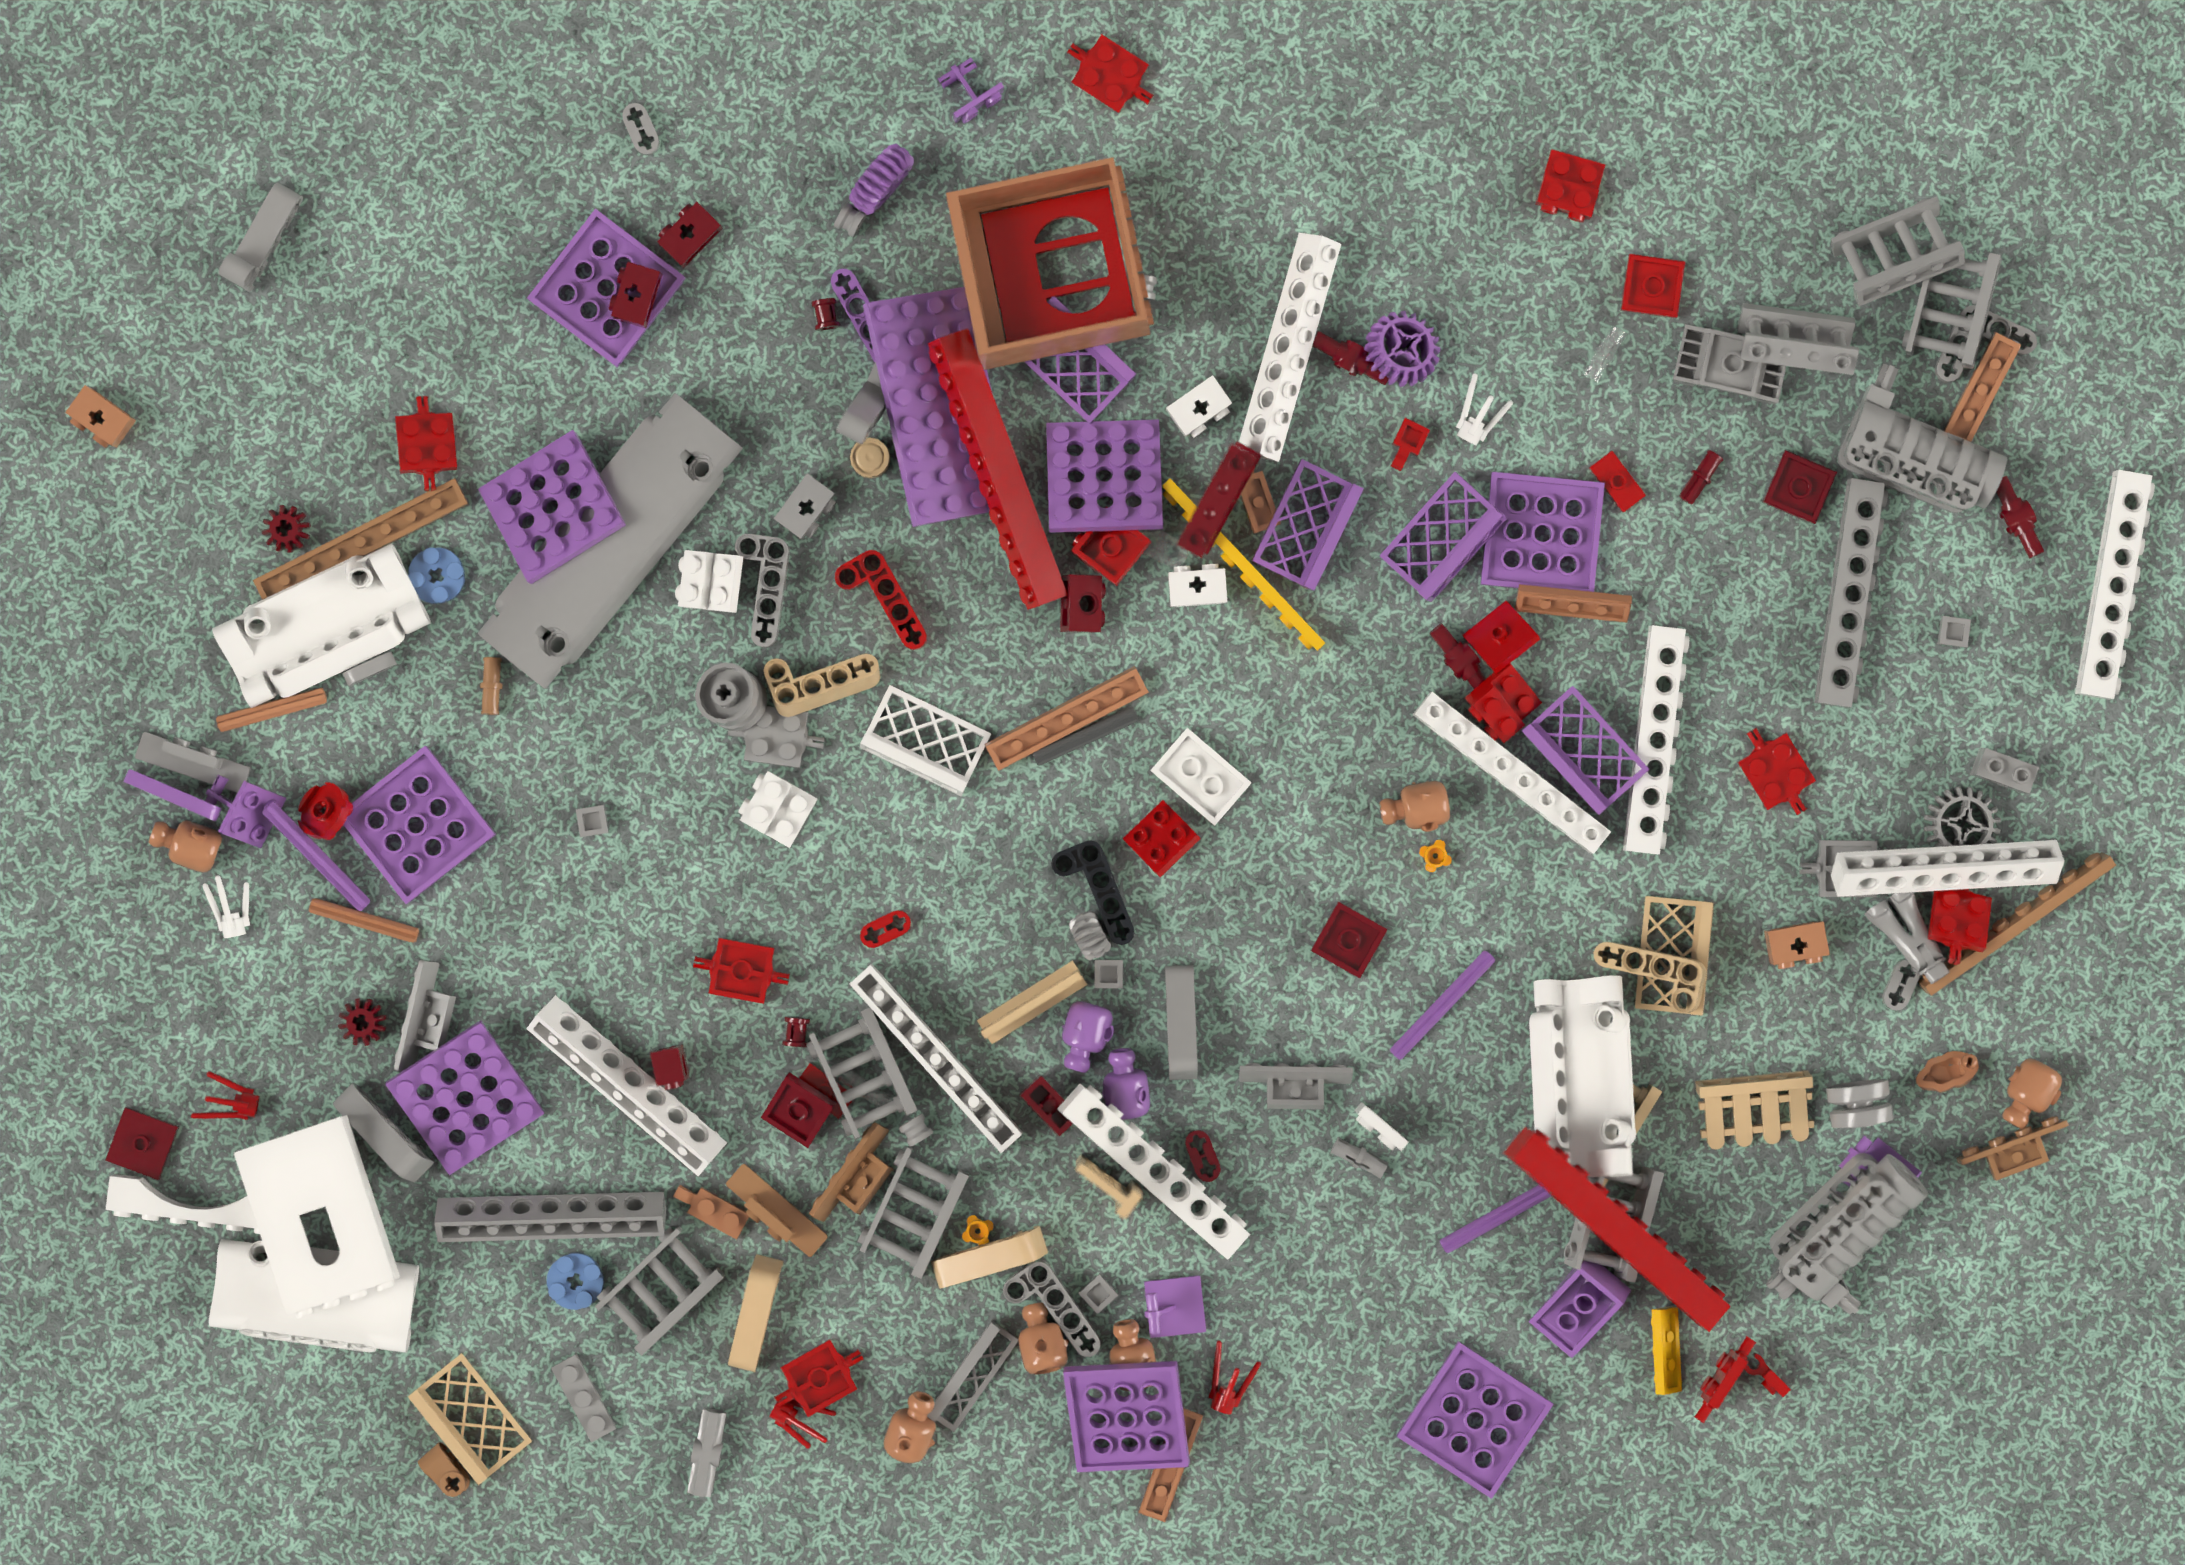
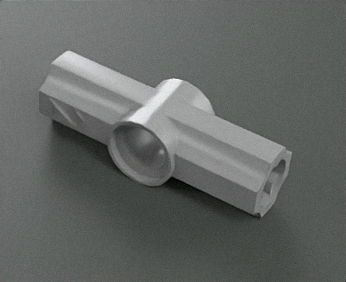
M703 1408L698 1437L695 1438L691 1455V1462L693 1464L687 1493L700 1497L712 1496L717 1467L719 1468L721 1450L724 1445L722 1437L727 1412Z

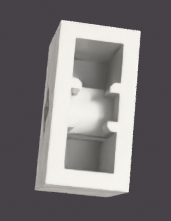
M1212 375L1169 405L1166 411L1184 437L1191 434L1195 438L1207 429L1205 423L1213 418L1218 422L1230 413L1228 407L1232 405V402ZM1199 402L1200 405L1206 403L1208 405L1205 410L1206 415L1203 416L1201 413L1195 415L1193 412L1196 409L1195 403Z
M1219 564L1202 565V570L1191 571L1190 566L1173 567L1174 572H1168L1170 607L1227 603L1225 568L1219 569ZM1196 577L1199 578L1200 582H1205L1206 587L1201 588L1200 593H1195V588H1189V583H1193Z

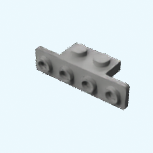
M148 732L142 734L135 755L136 759L210 784H214L219 774L229 779L224 789L238 793L243 781L247 782L251 768L216 756L217 751L201 746L200 750L189 747L190 741L174 737L172 741Z
M420 960L415 970L414 985L408 999L405 1022L401 1029V1040L395 1054L394 1070L402 1072L416 1062L420 1046L436 1050L446 1042L456 996L433 990L439 968L438 962Z
M1249 1063L1239 1067V1082H1267V1109L1323 1110L1324 1083L1351 1084L1353 1077V1068H1346V1066L1340 1064L1330 1067H1318L1314 1064L1290 1067L1288 1064L1283 1063L1275 1064L1274 1066H1261L1258 1063Z

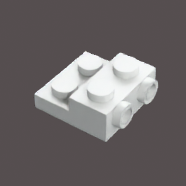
M685 550L684 556L679 560V570L682 573L681 584L675 590L676 599L679 601L678 606L737 613L743 556Z
M767 771L766 775L760 773L752 786L756 790L751 800L746 798L738 813L742 814L740 821L790 848L818 799L770 771Z

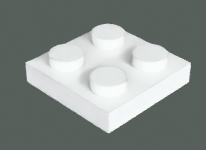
M1361 1102L1354 1110L1359 1115L1356 1120L1369 1132L1375 1128L1381 1133L1377 1138L1391 1150L1397 1147L1402 1151L1409 1143L1364 1103Z

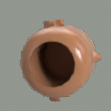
M1426 781L1417 784L1412 782L1411 785L1405 786L1401 790L1400 799L1385 798L1379 802L1382 822L1386 825H1392L1397 820L1404 819L1409 828L1422 829V831L1428 832L1437 829L1439 825L1445 824L1450 818L1447 791L1444 784L1439 781Z
M186 820L178 825L177 830L170 828L163 821L156 822L149 839L150 845L155 848H168V856L173 863L202 873L212 869L222 842L221 834L218 831Z
M2028 1058L2020 1066H2016L2015 1072L2008 1078L2011 1082L2007 1088L2008 1096L2014 1101L2011 1106L2004 1110L2003 1119L2019 1129L2025 1128L2029 1122L2031 1111L2041 1113L2049 1105L2053 1106L2058 1101L2061 1095L2059 1090L2062 1084L2061 1075L2033 1058Z
M1044 1303L1030 1304L1023 1307L1022 1317L1027 1322L1028 1328L1021 1331L1018 1342L1024 1368L1030 1374H1045L1063 1368L1068 1360L1066 1349L1069 1340L1064 1339L1062 1329L1057 1323H1048L1047 1316L1049 1311Z
M1125 1319L1114 1324L1113 1334L1119 1343L1115 1344L1110 1350V1364L1157 1362L1150 1340L1138 1338L1139 1324L1134 1319ZM1119 1387L1123 1391H1129L1125 1387Z
M919 1391L909 1396V1408L899 1409L893 1414L884 1437V1449L888 1455L904 1463L920 1462L927 1454L928 1449L935 1444L932 1438L936 1430V1423L927 1417L934 1409V1399L930 1395Z

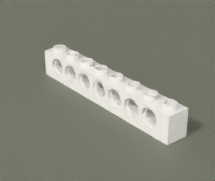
M1298 234L1239 442L1263 454L1261 459L1277 462L1280 460L1340 251V243L1324 236Z
M2123 470L2113 471L2075 694L2108 700L2114 699L2115 694H2119L2121 688V678H2118L2119 668L2123 667L2126 659V650H2123L2124 639H2128L2131 630V623L2127 622L2129 611L2134 609L2136 600L2135 594H2132L2133 586L2140 577V567L2137 566L2138 557L2143 554L2145 548V539L2142 538L2143 528L2148 526L2150 511H2147L2148 499H2152L2155 484L2151 483L2152 475ZM2128 494L2132 495L2136 500V506L2133 510L2125 505V497ZM2123 522L2128 523L2131 527V534L2128 538L2120 533V526ZM2118 550L2126 554L2127 559L2124 565H2119L2115 560V554ZM2113 578L2119 579L2122 584L2119 593L2113 592L2110 587ZM2108 606H2113L2117 611V617L2114 621H2110L2106 617L2105 612ZM2105 633L2112 638V645L2109 649L2101 645V637ZM2100 661L2104 662L2108 668L2104 677L2099 676L2096 672V665Z
M1654 625L1649 626L1634 753L1646 766L1652 760L1657 761L1660 764L1661 770L1655 777L1650 776L1646 772L1630 787L1623 844L1624 851L1660 855V849H1665L1667 834L1662 831L1663 822L1668 821L1670 805L1666 804L1667 793L1672 792L1673 776H1669L1670 765L1675 764L1676 748H1672L1673 737H1678L1680 721L1675 719L1676 710L1681 709L1683 692H1679L1680 681H1684L1686 675V664H1682L1683 653H1687L1689 648V636H1685L1686 629ZM1664 648L1670 649L1673 652L1674 658L1670 664H1664L1660 660V652ZM1661 676L1668 678L1670 681V688L1665 693L1659 691L1656 685L1658 678ZM1658 704L1663 705L1667 709V716L1662 721L1657 720L1653 715V710ZM1655 732L1660 733L1664 738L1663 745L1658 749L1650 744V737ZM1634 760L1631 777L1641 770ZM1649 788L1657 793V800L1652 805L1647 804L1643 798L1644 792ZM1647 816L1654 822V828L1649 833L1643 832L1640 828L1641 820Z
M1430 692L1413 713L1422 723L1590 854H1594L1611 833L1610 830L1435 693Z
M2057 840L1841 852L1836 855L1831 878L1837 897L2057 884L2064 864V858Z
M873 964L850 983L851 987L1000 1153L1022 1135V1130Z
M556 995L526 1028L697 1176L704 1171L727 1144L717 1132L713 1131L695 1113L680 1103L674 1095L670 1094L662 1086H657L653 1077L645 1073L631 1058L623 1054L610 1040L602 1036L589 1022L581 1018L567 1003L560 1000Z
M1079 1084L1059 1106L1058 1110L1228 1260L1250 1235L1244 1229L1247 1224L1235 1213L1230 1217L1223 1211L1226 1205L1215 1195L1211 1199L1205 1195L1203 1191L1206 1187L1195 1177L1191 1180L1187 1179L1182 1174L1186 1169L1176 1160L1172 1159L1168 1162L1162 1156L1165 1151L1153 1140L1148 1144L1142 1139L1141 1136L1144 1132L1133 1122L1129 1125L1125 1124L1120 1119L1123 1113L1111 1103L1106 1107L1100 1101L1102 1095L1095 1088L1089 1085L1086 1089ZM1099 1108V1118L1095 1121H1088L1087 1114L1089 1110ZM1114 1126H1119L1121 1129L1119 1137L1110 1140L1108 1138L1109 1130ZM1134 1145H1140V1155L1136 1158H1130V1148ZM1155 1163H1161L1162 1170L1160 1174L1150 1176L1151 1166ZM1177 1181L1182 1182L1183 1186L1180 1193L1171 1194L1170 1188L1172 1184ZM1196 1200H1202V1209L1197 1213H1192V1203ZM1217 1218H1223L1222 1228L1218 1231H1212L1213 1221Z

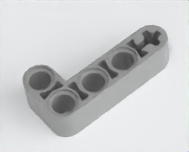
M279 182L275 183L235 254L229 253L226 256L218 274L244 290L251 292L255 287L253 286L257 277L260 278L268 264L266 260L271 252L274 253L282 239L280 235L284 227L288 228L303 201V196Z
M876 362L867 382L845 411L836 430L837 433L861 445L886 411Z
M743 534L735 543L737 554L743 556V559L761 562L751 638L757 646L769 648L777 642L790 548L784 540L777 537ZM748 539L754 540L756 543V550L750 555L744 554L741 550L742 543ZM775 543L782 544L784 547V554L778 559L772 558L769 554L770 547ZM771 571H776L780 575V582L774 587L768 586L765 582L766 575ZM767 599H772L776 603V610L770 615H765L761 610L762 603ZM759 617L766 620L775 619L774 625L768 623L767 631L772 633V637L767 638L765 643H762V638L757 636L758 632L764 630V622L758 623Z
M1165 966L1169 1080L1197 1079L1198 1074L1194 966Z
M351 1083L333 1102L334 1107L342 1116H348L351 1126L387 1165L403 1179L416 1183L435 1163V1160L432 1157L429 1159L421 1151L423 1149L421 1146L412 1143L380 1107L355 1083Z
M1038 1259L1030 1262L1005 1281L1003 1294L1011 1303H1020L1034 1293H1037L1080 1355L1091 1357L1099 1351L1100 1337L1047 1261ZM1036 1266H1042L1046 1269L1047 1276L1042 1280H1036L1031 1275L1032 1269ZM1011 1283H1021L1024 1287V1292L1020 1296L1011 1295L1008 1291V1286ZM1053 1289L1060 1290L1064 1296L1063 1300L1059 1303L1050 1302L1047 1298L1048 1292ZM1067 1313H1076L1080 1318L1079 1323L1075 1326L1066 1325L1063 1318ZM1084 1325L1087 1327L1086 1329H1083V1333L1086 1336V1338L1095 1339L1093 1341L1092 1349H1089V1347L1087 1346L1084 1348L1081 1347V1345L1083 1344V1339L1079 1333L1076 1335V1337H1073L1072 1335L1074 1333L1079 1332Z

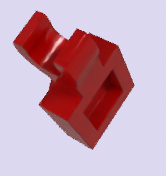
M1404 418L1392 443L1399 450L1391 467L1401 471L1410 453L1418 456L1430 429Z
M1754 1352L1753 1356L1757 1359L1758 1365L1755 1368H1749L1746 1365L1744 1370L1751 1375H1761L1765 1379L1761 1384L1772 1395L1777 1392L1784 1397L1791 1389L1766 1365L1764 1359Z

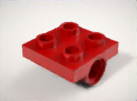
M1164 800L1123 838L1160 878L1201 839Z

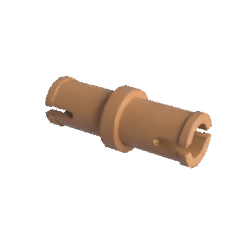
M483 657V682L480 683V689H483L481 714L499 715L500 690H503V684L500 683L502 658Z

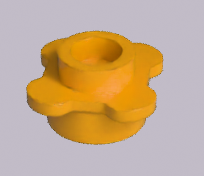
M1436 840L1433 845L1420 848L1419 855L1424 858L1427 871L1434 872L1436 868L1442 865H1450L1452 858L1447 855L1444 841ZM1437 853L1438 858L1434 859L1433 854Z
M975 1215L969 1216L967 1218L968 1225L966 1231L962 1233V1239L965 1242L978 1243V1245L989 1243L988 1235L994 1228L993 1222L991 1220H980ZM979 1228L981 1232L977 1234L975 1229Z

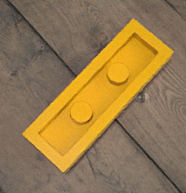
M1668 1306L1651 1309L1656 1394L1667 1395L1681 1392L1678 1307Z

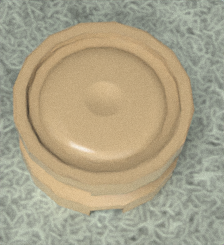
M869 437L866 438L862 445L856 443L851 449V465L862 477L876 478L884 474L888 469L890 454L883 442Z

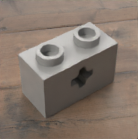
M807 473L774 517V520L801 540L805 536L811 538L820 526L816 521L822 513L827 516L837 503L833 500L836 494ZM812 501L811 507L814 512L812 514L806 513L804 516L801 515L803 509L800 507L801 504H809Z
M1979 748L1970 775L2022 794H2030L2039 767L1987 748Z

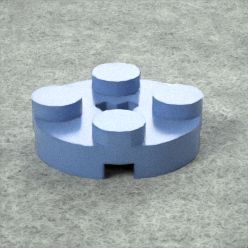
M427 548L417 554L409 566L408 576L419 598L431 604L445 603L457 597L463 589L465 583L463 564L456 554L447 549ZM439 567L443 570L441 575L444 579L442 582L437 580L433 584L431 582L432 576L429 573L431 570H438Z
M574 1252L560 1257L552 1264L547 1275L549 1296L558 1305L571 1310L590 1306L598 1299L597 1296L602 1292L604 1286V1276L600 1266L591 1256L584 1253ZM577 1273L580 1275L579 1279L583 1281V1285H578L576 1289L571 1288V1283L566 1282V1280H568L567 1277H573Z

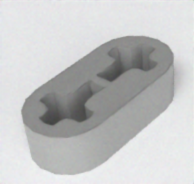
M629 104L623 110L622 117L631 140L640 154L646 156L653 155L659 149L660 140L650 116L641 104ZM635 109L638 113L643 112V115L640 117L642 127L637 128L633 120L628 121V118L631 116V110ZM645 131L649 139L654 137L655 141L651 143V149L647 150L645 146H639L643 142L640 132Z
M388 652L344 672L343 676L348 687L397 666V662L392 652Z
M1906 959L1896 963L1883 991V1003L1891 1010H1902L1907 1006L1920 977V972L1911 966V971L1914 972L1913 977L1907 976L1904 984L1900 983L1903 978L1900 968L1907 967L1909 964ZM1901 986L1902 989L1899 996L1903 1000L1901 1003L1896 1002L1893 1006L1889 994L1890 992L1896 993L1898 987Z

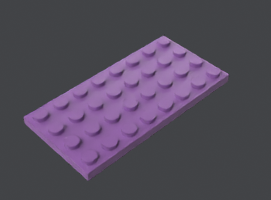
M965 287L863 304L912 526H922L989 513L990 509L986 498L983 497L979 489L980 482L976 471L970 465V455L967 447L960 439L958 423L950 412V402L946 391L940 385V375L937 367L929 356V342L966 328L969 329L978 353ZM984 370L988 383L990 385L987 370Z

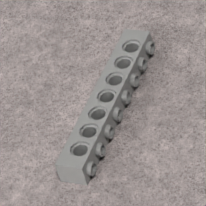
M1854 478L1847 480L1814 703L1852 708V703H1856L1858 699L1859 686H1855L1856 676L1861 674L1863 667V658H1859L1860 649L1865 647L1867 640V630H1863L1865 619H1869L1871 613V602H1868L1869 591H1873L1876 575L1872 574L1873 563L1878 562L1880 547L1876 546L1877 535L1882 534L1884 519L1880 518L1881 508L1886 507L1888 500V491L1884 490L1885 483ZM1861 502L1867 503L1871 508V514L1868 518L1862 517L1858 512ZM1857 530L1863 531L1867 536V541L1863 546L1858 545L1854 541V534ZM1853 558H1857L1862 562L1863 568L1859 574L1852 572L1850 569V562ZM1849 586H1853L1858 590V598L1855 602L1849 601L1846 597V589ZM1845 614L1851 615L1854 619V626L1850 630L1845 629L1841 623L1842 617ZM1841 642L1847 643L1850 647V653L1846 658L1841 657L1837 652V647ZM1837 670L1843 671L1846 675V681L1842 686L1837 685L1833 680V674Z
M664 1192L437 1198L434 1224L437 1242L664 1236L666 1205Z

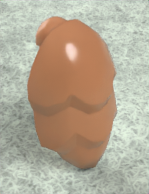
M1951 1051L1928 1060L1926 1066L1919 1072L1916 1077V1083L1923 1090L1939 1093L1953 1088H1961L1975 1077L1979 1068L1978 1059L1973 1054L1959 1051Z

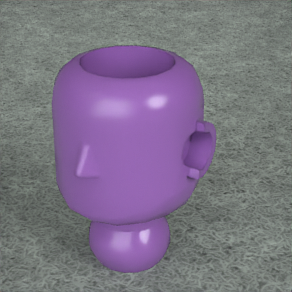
M1076 1001L1070 1006L1065 1025L1062 1026V1039L1065 1044L1071 1046L1070 1052L1064 1058V1066L1066 1068L1083 1073L1089 1070L1091 1063L1089 1060L1090 1053L1102 1051L1106 1043L1113 1036V1016L1110 1010L1082 1001Z
M1131 1048L1112 1050L1108 1059L1113 1066V1071L1108 1073L1103 1080L1105 1106L1108 1107L1110 1103L1123 1113V1116L1120 1118L1122 1120L1141 1117L1150 1109L1147 1075L1143 1070L1133 1068L1135 1053Z

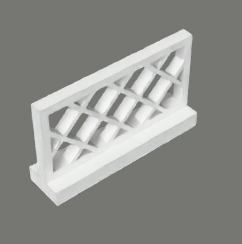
M889 685L860 743V748L962 796L991 733ZM894 694L902 698L906 709L891 714L887 704L891 695ZM908 701L916 706L909 707ZM920 708L928 710L932 721L916 726L912 711ZM884 709H885V710H886V713H887V716L881 717V715H882V713H883V711H884ZM908 713L913 728L897 732L893 718ZM933 713L942 718L935 720ZM889 719L894 734L881 737L873 733L877 723ZM946 720L953 722L957 733L942 738L937 724ZM933 725L938 740L923 745L918 730ZM959 726L967 730L961 732ZM915 732L919 746L910 750L904 748L899 737ZM973 732L983 737L979 747L967 751L963 735ZM959 737L964 752L948 757L943 742ZM896 738L897 744L890 740ZM940 744L945 758L936 762L929 760L925 749ZM921 750L923 756H921V755H919V754H917V753H915V752ZM975 753V756L971 762L969 754ZM965 756L969 765L965 776L954 772L950 761ZM947 763L948 768H946V767H944V766H942V765H940V764Z

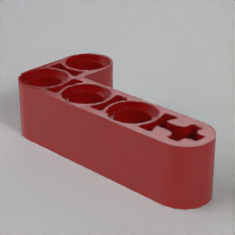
M876 550L865 551L837 568L834 578L837 585L844 590H853L866 582L870 584L899 638L907 648L918 650L925 646L927 642L926 631L880 552ZM869 556H877L880 559V566L875 571H869L865 567V561ZM847 569L854 571L856 575L855 581L850 585H844L840 580L841 573ZM885 580H890L894 584V591L888 596H883L879 592V585ZM897 605H904L908 609V615L904 620H896L893 617V609ZM913 618L916 623L911 624L912 629L916 633L921 632L922 634L919 637L920 643L916 645L913 642H907L910 634L906 628L902 631L899 629V626L908 624Z

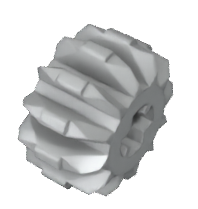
M1091 910L1085 913L1082 912L1070 920L1069 927L1086 959L1099 958L1110 950L1111 943L1095 912Z

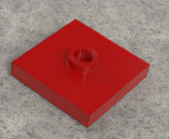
M1629 254L1620 311L1678 318L1685 261Z
M1507 601L1503 602L1462 635L1465 641L1495 674L1499 673L1540 640L1538 634Z

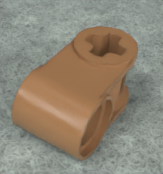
M438 1442L418 1460V1465L445 1495L450 1497L458 1496L469 1487L470 1476L455 1459L452 1452L448 1453L446 1451L448 1448L443 1443ZM457 1477L460 1482L453 1488L450 1483L453 1481L452 1479Z

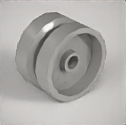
M721 663L714 665L703 673L697 683L695 698L698 709L704 717L726 730L738 732L749 729L760 720L765 712L767 694L764 685L759 678L737 664Z
M1888 1079L1862 1080L1826 1087L1829 1103L1833 1105H1846L1830 1112L1832 1128L1868 1127L1894 1119L1892 1104L1873 1102L1884 1099L1890 1094Z

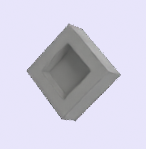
M1941 616L1937 644L1967 648L1971 619Z
M605 805L576 809L580 837L609 833Z
M1095 960L1094 988H1123V960Z
M1100 1273L1078 1292L1097 1314L1118 1296V1293Z

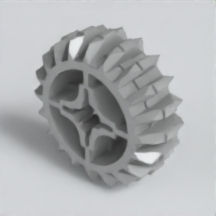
M1957 786L1954 788L1953 796L1952 792L1946 789L1944 790L1946 800L1937 795L1934 799L1939 806L1928 805L1927 808L1934 812V815H1924V820L1932 821V826H1924L1923 829L1924 831H1933L1934 835L1926 838L1927 842L1937 840L1938 843L1933 847L1953 846L1945 839L1941 825L1952 829L1954 846L1963 845V841H1966L1967 836L1973 831L1982 833L1981 837L1973 845L1986 844L1987 842L1990 844L1997 843V840L1991 837V834H2000L2001 830L1993 828V823L2001 822V818H1992L1991 814L1996 813L1998 808L1987 807L1992 801L1990 797L1980 801L1983 796L1981 790H1978L1973 795L1972 787H1966L1963 795L1961 787ZM1962 801L1961 807H1959L1954 817L1943 816L1945 810L1950 805ZM1971 803L1981 812L1984 824L1978 823L1973 819L1972 809L1970 808ZM1963 816L1964 822L1968 823V825L1975 826V828H1963L1964 832H1961V827L1957 826V824L1950 823V821L1957 822L1958 820H1962L1961 817Z

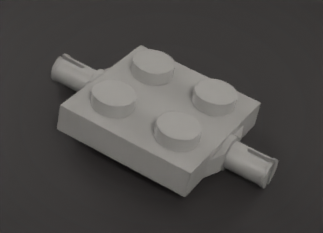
M766 706L760 720L749 729L739 732L728 730V736L744 738L746 744L744 761L798 769L801 768L802 755L806 747L823 749L825 737L808 735V712L792 717H784L777 712L775 707Z
M1819 840V856L1816 863L1800 862L1799 867H1810V869H1799V874H1816L1818 879V897H1837L1831 878L1837 853L1877 850V841ZM1877 894L1841 897H1877Z

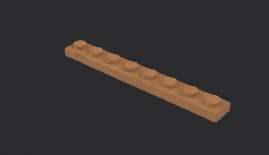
M454 478L436 487L435 491L430 490L254 579L253 582L263 600L352 556L359 555L364 557L469 503L457 479Z
M2103 852L2088 856L2084 860L2085 864L2080 868L2067 871L2061 876L2062 880L2040 890L2036 899L2020 904L2015 909L2016 913L2009 918H2002L1992 925V930L1988 932L1986 949L1982 953L1969 949L1962 950L1961 962L1958 965L1950 964L1948 962V955L1944 964L1950 973L1933 984H1930L1926 976L1922 975L1923 978L1918 981L1920 987L1930 996L1938 992L2114 868L2116 864L2111 856Z

